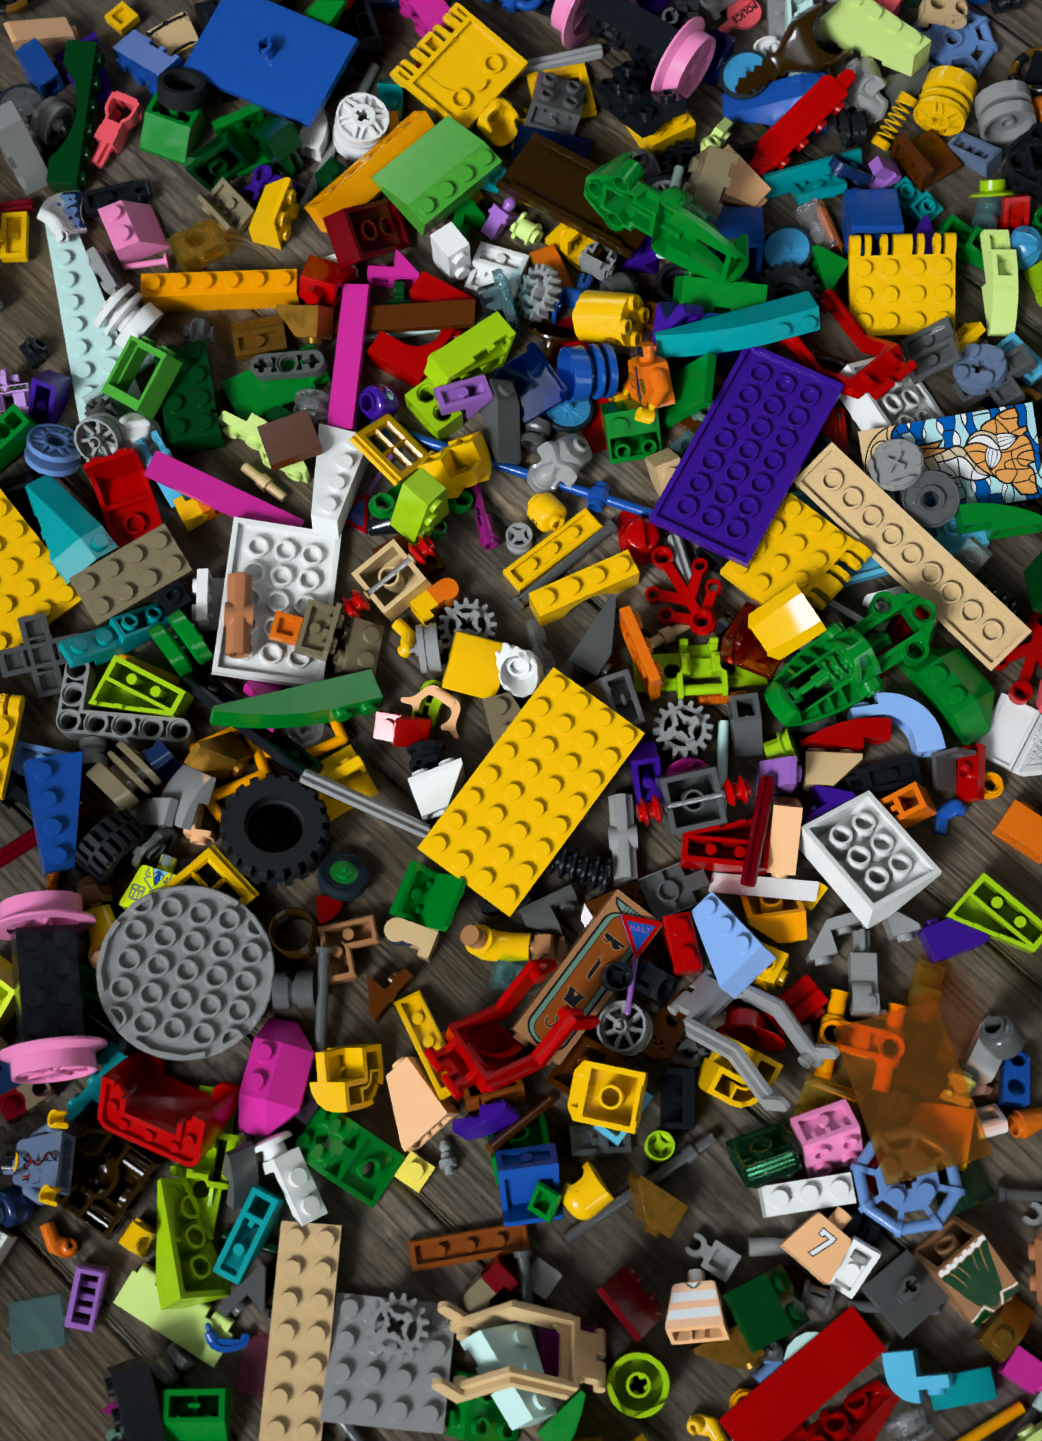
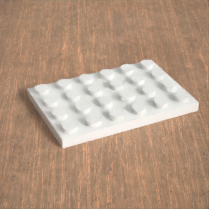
M234 517L212 675L295 687L324 680L325 661L294 653L295 646L271 640L269 635L276 610L304 618L309 599L333 606L342 534L339 539L315 534L313 529ZM235 572H245L252 575L251 604H253L252 629L250 628V655L242 659H233L225 656L226 627H224L225 602H227L228 574Z

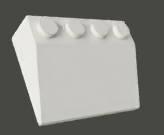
M876 357L847 364L839 374L852 378ZM910 375L900 382H895V386L877 401L867 392L859 399L841 394L839 397L861 431L945 417L922 381L914 385Z
M869 790L801 826L798 849L867 929L890 917L942 873L940 868Z

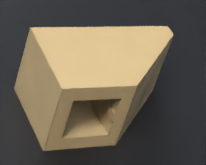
M670 448L644 457L651 481L659 497L662 495L681 461L680 457Z
M812 748L810 751H806L802 758V791H810L813 785L835 788L859 766L863 759V753H855L852 749L827 752L824 748Z

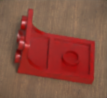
M125 447L105 457L96 456L83 465L99 501L109 535L117 544L118 549L163 524L149 478L144 476L146 468L135 448Z

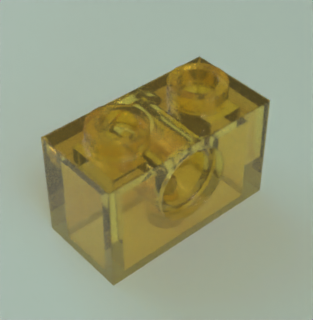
M213 217L206 221H200L195 226L183 232H177L172 237L166 239L182 273L195 272L230 255L226 240Z

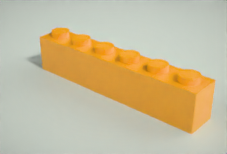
M413 111L304 206L321 232L327 233L323 221L324 217L344 208L373 201L382 194V191L371 180V177L435 126L426 111Z
M297 269L141 274L140 293L142 294L141 300L143 305L151 302L161 312L276 308V305H301V298L299 297L300 279Z

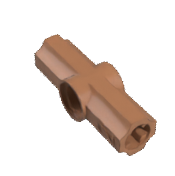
M245 572L228 574L227 602H225L224 627H226L225 656L233 659H242L250 655V628L252 629L253 604H251L252 575Z

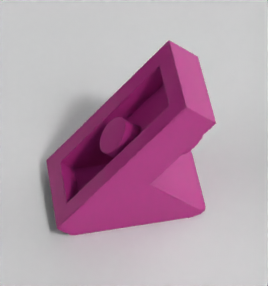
M397 249L395 250L394 267H389L385 264L368 265L367 270L370 288L394 289V281H405L404 287L410 290L420 276L419 272Z

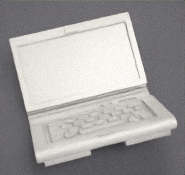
M1001 693L992 710L989 732L977 740L975 744L986 745L985 759L1014 774L1023 777L1042 775V714L1026 704L1016 705L1012 703L1007 694Z

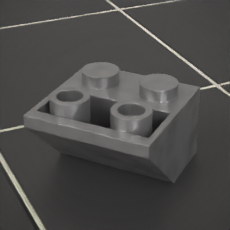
M628 669L601 677L582 687L638 729L646 727V721Z

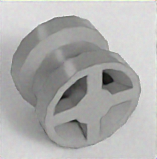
M521 522L513 523L508 527L506 531V545L511 553L524 555L532 548L533 533L531 528Z

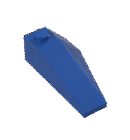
M825 72L797 74L771 81L760 95L748 100H737L729 97L726 93L722 94L723 119L727 117L731 121L750 125L759 123L769 125L771 128L825 75ZM827 124L817 134L812 131L809 135L826 134Z

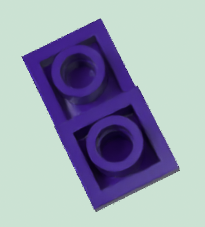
M493 1100L492 1104L480 1105L479 1115L468 1114L465 1115V1118L453 1119L452 1131L465 1140L485 1137L514 1123L520 1118V1111L511 1106L508 1101Z

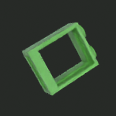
M130 335L101 392L153 420L183 363L173 358L175 352L162 345L157 349L155 348L157 343L143 336L140 340ZM150 353L158 357L160 361L138 400L127 394L147 354Z

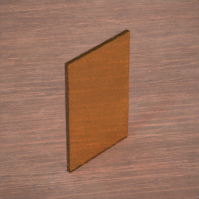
M936 999L862 1021H855L852 1024L833 1029L886 1186L906 1180L910 1181L916 1177L960 1164L970 1163L971 1161L992 1155Z

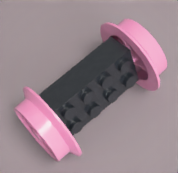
M555 0L552 9L551 25L562 33L561 39L565 48L571 50L578 47L589 35L598 40L603 38L608 41V44L618 52L622 50L629 54V57L637 64L644 63L649 66V69L655 74L650 91L654 95L664 89H674L688 99L703 79L715 52L716 40L704 32L705 21L700 16L691 18L678 30L630 0Z
M64 890L35 891L15 895L0 902V939L11 941L18 1044L0 1050V1061L10 1064L11 1080L15 1083H54L91 1075L97 1071L96 1053L107 1047L106 1039L84 1035L76 934L93 927L96 924V917L91 913L83 911L82 896L76 892Z

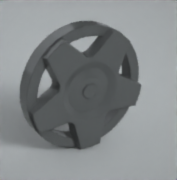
M162 827L156 830L147 842L137 846L133 851L132 865L139 870L142 865L151 866L156 863L162 854H166L177 841L178 834L173 828L164 829Z

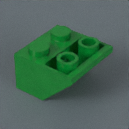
M155 92L144 114L140 150L185 166L186 158L192 155L207 126L202 108L191 112L172 111L159 103L157 92Z
M634 399L600 404L602 426L610 464L645 459L644 457L662 450L658 409L654 410V421L646 424L635 420L637 409L644 406Z
M232 1386L174 1387L164 1389L162 1424L166 1441H230Z

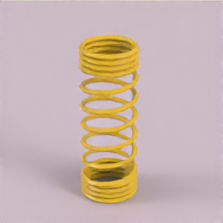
M900 91L901 93L897 97L899 100H895L901 108L891 106L892 110L898 115L891 112L888 113V116L894 121L884 119V122L891 128L880 125V128L885 133L876 132L877 135H874L875 137L871 141L885 151H888L892 145L881 135L893 140L895 137L884 128L899 133L888 122L903 127L891 115L905 121L907 120L895 109L911 114L900 103L914 108L918 102L917 99L904 91Z

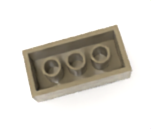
M163 523L68 579L95 624L100 628L109 625L111 617L141 607L156 598L154 594L176 580L182 583L194 576L195 572L170 530Z

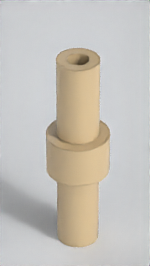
M248 462L243 464L240 470L255 482L256 487L263 492L267 491L281 503L286 500L288 494L276 486L271 477L266 473L261 474Z
M677 623L671 627L667 625L658 630V634L650 638L653 649L663 643L667 645L676 640V636L690 629V626Z

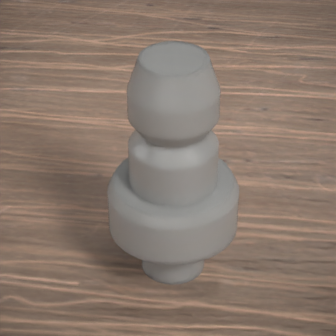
M449 1140L440 1141L441 1160H439V1167L445 1170V1175L454 1174L453 1168L457 1166V1160L453 1157Z

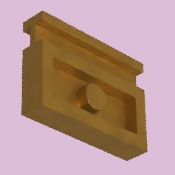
M280 315L231 323L237 361L253 359L259 354L288 351L284 320Z

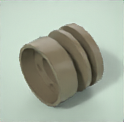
M120 740L115 746L123 753V756L119 758L110 750L107 754L113 765L109 768L104 763L98 761L86 775L121 810H127L130 813L141 803L134 791L139 788L149 795L152 791L145 785L144 781L148 779L156 787L162 781L148 761L135 748L126 745Z

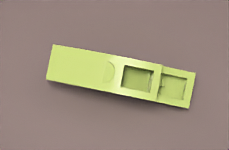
M984 229L980 233L986 280V283L982 286L987 335L1008 336L1012 332L1015 333L1017 320L1016 249H1011L1009 230Z
M223 410L218 418L223 433L232 439L238 437L244 440L250 448L259 450L263 464L271 469L257 429L258 426L268 422L253 413L245 421ZM304 461L279 469L296 482L301 480L309 483L311 480Z

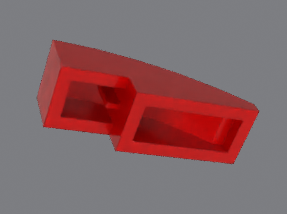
M858 718L840 722L800 741V747L824 748L831 751L852 749L857 752L864 748V744L880 746L891 740V718Z

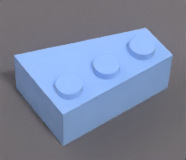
M711 891L691 913L719 987L736 999L776 957L740 918Z

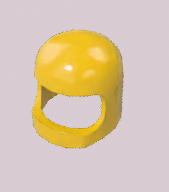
M588 1160L582 1165L584 1170L582 1178L572 1185L567 1181L561 1189V1194L563 1195L561 1200L571 1215L579 1220L593 1218L615 1200L598 1171Z

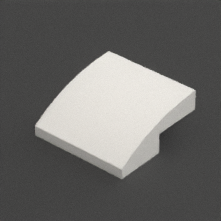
M481 241L472 260V269L464 285V293L479 298L477 288L499 281L508 306L513 307L517 298L515 296L520 289L518 283L523 281L522 275L526 272L530 255Z

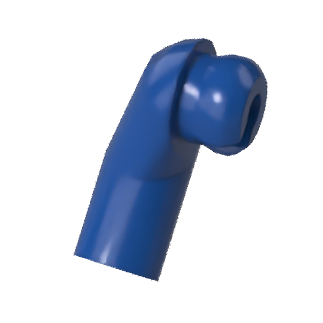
M951 799L938 807L932 833L946 835L949 819L965 815L967 811L966 804L960 799Z

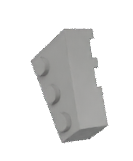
M11 100L0 105V149L26 196L48 186L46 182L48 170L39 154L42 150L35 139V135L28 124V119L21 108L16 110Z

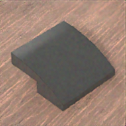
M948 316L901 341L907 358L905 363L911 359L917 364V368L909 374L914 385L962 361L959 340L952 319Z

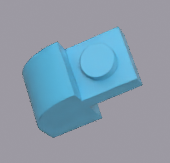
M917 1349L893 1350L882 1353L887 1383L892 1391L905 1401L922 1403L925 1401L924 1390L927 1389L928 1395L946 1394V1388L954 1385L952 1372L921 1374Z

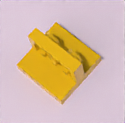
M560 223L545 238V244L548 246L554 244L561 257L581 273H584L578 267L580 261L578 257L586 246L595 241ZM599 248L591 256L599 259L606 251Z
M351 744L320 761L324 765L321 773H319L320 775L369 797L379 793L367 773L364 763L359 755L357 756ZM317 791L319 799L324 800L330 821L354 808Z

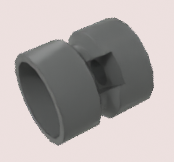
M315 970L298 971L296 975H292L290 971L275 972V976L272 977V1003L275 1010L291 1009L293 1004H296L299 1009L316 1008L317 979Z

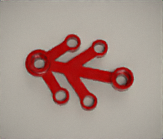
M666 546L657 547L651 554L652 562L657 569L665 571L678 593L660 590L656 586H651L645 591L647 601L652 605L665 602L686 606L691 613L673 612L671 608L663 607L658 612L661 624L669 626L673 623L690 626L692 632L696 635L706 636L711 634L715 630L717 623L716 616L712 612L716 597L720 596L723 591L720 581L713 578L706 582L705 590L707 593L700 608L696 599L702 578L709 572V565L706 559L697 558L692 562L693 571L687 587L673 565L675 558L671 549ZM662 558H668L667 562L660 563ZM699 564L705 565L702 570L696 569ZM712 585H718L715 591H710L709 589ZM657 592L656 598H649L651 593ZM670 613L671 617L669 619H662L664 614ZM702 620L708 621L707 625L703 627L699 626V623Z
M1035 611L1030 615L1029 622L1025 623L1032 630L1031 641L1015 648L1003 660L1004 665L999 664L994 669L996 671H1003L1009 663L1025 657L1018 681L1013 683L1008 691L1010 701L1016 705L1026 704L1033 696V688L1029 683L1036 661L1042 669V625L1038 623L1039 620H1042V615ZM1015 692L1022 693L1023 698H1018L1015 695Z

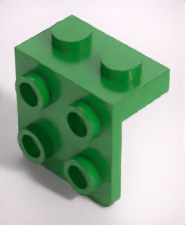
M253 104L243 106L240 110L223 115L211 122L215 136L228 130L240 142L251 165L236 174L237 177L253 172L261 164L269 165L273 163L267 160L265 156L258 154L246 134L248 130L264 119L262 109Z
M410 861L389 914L432 930L445 932L454 920V913L460 899L464 895L467 880L462 876L458 879L453 875L437 873L419 862Z
M456 1371L455 1376H466L468 1378H471L478 1375L463 1371ZM493 1393L458 1404L451 1401L449 1412L445 1418V1435L462 1441H517L519 1429L511 1430L491 1396Z

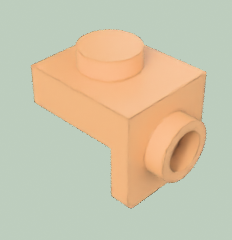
M201 803L198 804L191 830L183 829V834L187 839H190L192 844L207 845V842L214 843L216 836L212 831L201 830L205 809Z

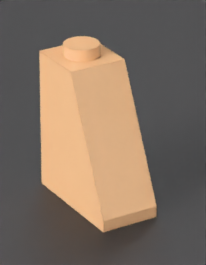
M66 17L7 21L3 23L15 51L23 44L36 38L52 63L56 62L53 56L65 49L67 39L81 40L75 25L70 27Z
M729 144L723 148L724 150L736 153ZM739 156L737 164H732L728 175L732 177L729 188L720 197V201L725 206L762 207L767 201L765 195L771 188Z
M773 795L767 873H771V876L774 878L786 879L788 875H796L803 807L799 799L795 797Z
M404 1056L392 1065L393 1070L386 1075L401 1147L405 1152L418 1151L456 1117L459 1112L448 1097L440 1101L419 1057Z

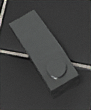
M490 378L488 384L493 394V399L480 409L479 413L496 463L518 465L521 462L519 400L512 381Z
M613 593L598 613L568 662L569 669L591 682L607 676L613 667L611 664L617 597Z

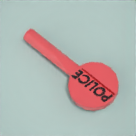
M737 0L727 9V21L709 35L714 37L717 42L733 28L749 30L755 27L760 22L761 7L755 0Z

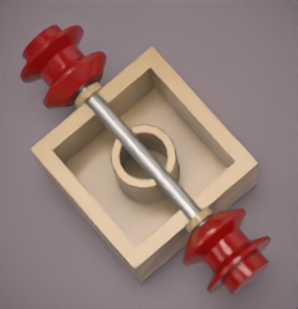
M418 535L419 542L415 545L408 543V550L412 555H407L400 545L392 539L351 573L364 589L363 594L359 590L352 589L353 596L350 599L342 598L345 601L342 607L351 618L357 616L361 619L360 611L363 609L370 611L369 601L373 600L382 613L392 622L410 607L409 602L432 586L415 565V559L418 563L426 565L425 558L429 554L436 557L433 551L437 548L427 535L423 539Z

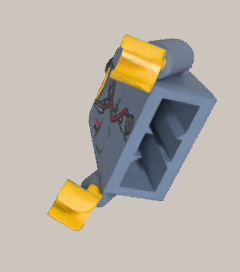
M51 1110L46 1124L31 1133L27 1139L20 1140L17 1143L16 1156L4 1157L1 1163L2 1173L4 1175H13V1183L22 1187L23 1194L37 1205L56 1207L58 1202H55L56 1194L70 1195L76 1137L60 1131L61 1129H68V1123L63 1122L65 1115L68 1114V1111Z

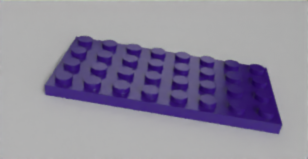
M756 346L743 349L651 512L649 522L748 568L842 394L845 384L762 347Z

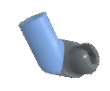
M778 1341L764 1347V1365L752 1375L759 1385L784 1364L783 1347Z

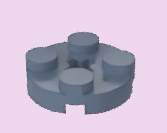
M968 344L962 353V361L953 365V376L959 388L971 395H982L987 393L986 390L992 387L998 388L1005 381L1008 374V365L1004 351L990 344ZM979 366H985L986 370H981L979 373H976L975 369Z

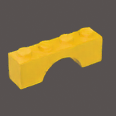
M627 549L528 593L529 606L541 628L565 617L571 609L589 598L606 593L617 594L638 585L640 572Z

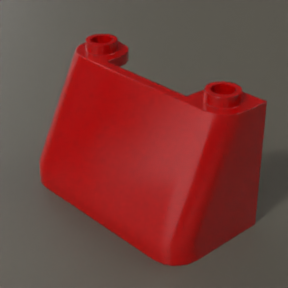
M136 1049L102 1076L97 1112L100 1125L117 1136L187 1167L197 1165L206 1156L237 1109L240 1086L227 1081L220 1082L214 1087L213 1093L210 1095L165 1075L166 1064L164 1059Z

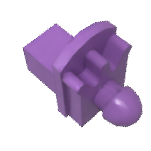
M877 155L868 164L875 176L869 185L870 189H890L902 178L896 163L890 158L885 159Z
M508 197L503 203H494L488 210L491 214L482 227L481 232L489 239L498 240L506 225H512L520 217V214L514 212L516 206L515 198Z

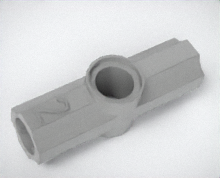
M626 793L608 796L610 826H608L609 851L612 852L613 881L630 882L638 880L636 857L638 834L637 825L634 824L632 795Z

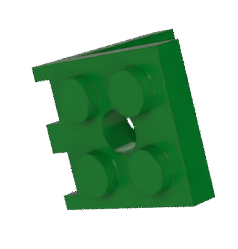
M322 1107L315 1112L312 1121L293 1147L299 1146L306 1164L371 1208H374L406 1159L404 1155L341 1112H330ZM372 1161V1167L369 1172L363 1174L364 1166Z

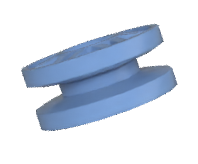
M46 423L36 425L28 432L24 457L30 468L38 473L53 477L69 476L78 471L82 459L74 443V430L59 424Z

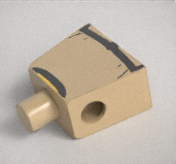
M185 10L145 32V36L153 41L152 45L159 48L162 45L167 49L166 54L169 56L179 55L183 66L198 41V36Z

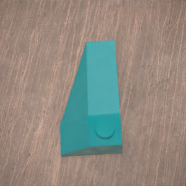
M44 475L25 486L34 515L38 518L42 530L43 541H46L51 564L67 585L71 584L68 578L118 549L117 544L104 527L51 476Z

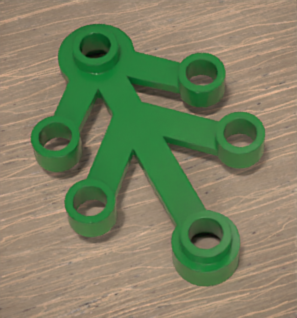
M402 484L393 486L387 493H378L370 499L368 507L374 517L378 519L389 518L391 520ZM463 490L458 498H447L448 508L453 509L458 514L466 513L472 506L473 496L467 490ZM378 506H384L386 509H381ZM441 520L434 527H440L443 531L434 529L431 535L435 538H442L446 534L447 524Z

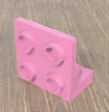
M846 1098L790 1118L791 1127L803 1151L808 1179L827 1176L832 1171L843 1167H850L851 1164L856 1162L863 1151L860 1126Z

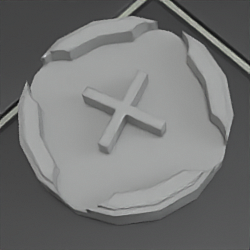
M902 438L891 439L880 444L868 461L869 473L873 481L880 488L889 491L904 490L914 485L921 477L925 468L924 457L918 445L907 442L906 439Z

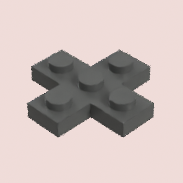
M985 340V341H983V342L980 343V344H989V343H988L987 340ZM1023 344L1005 353L1008 374L1005 381L998 388L992 387L986 390L987 393L982 395H971L963 392L957 382L951 385L965 409L990 395L998 408L1017 405L1026 399L1015 380L1037 368V365ZM979 366L975 370L976 373H979L981 370H986L985 366Z
M45 612L17 618L23 645L0 650V669L3 679L31 673L38 699L59 695L63 682L59 666L66 665L67 663L58 649L59 641L80 634L75 633L52 638Z

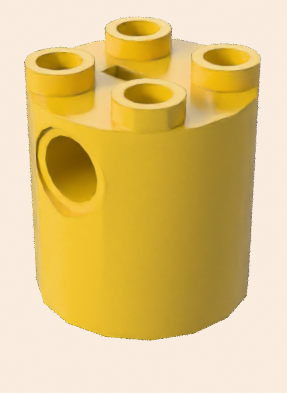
M585 290L579 296L572 313L574 330L579 341L590 344L607 342L611 346L628 348L637 347L642 342L644 323L646 324L650 317L649 308L644 307V303L639 295L601 290Z

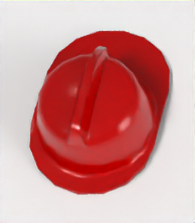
M624 510L621 511L617 519L621 552L628 549L636 565L652 563L651 554L653 550L662 546L660 527L650 523L649 518Z
M730 1006L724 1025L719 1026L715 1030L720 1034L724 1033L744 1045L758 1050L777 1052L785 1048V1041L777 1034L769 1031L766 1018L756 1009Z
M497 1023L467 1036L487 1067L492 1070L500 1069L512 1063L514 1056L522 1049V1044L513 1039V1035Z

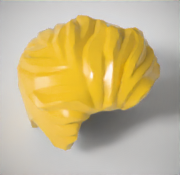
M493 98L483 107V111L478 118L477 128L492 144L497 147H503L511 143L518 132L516 118L519 119V115L513 108L511 101L505 98Z

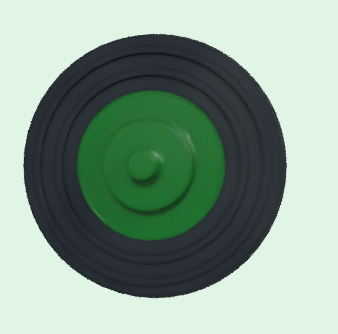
M336 852L330 854L321 862L317 875L318 885L326 896L334 900L351 901L361 896L366 890L369 881V870L366 863L357 855L349 852Z

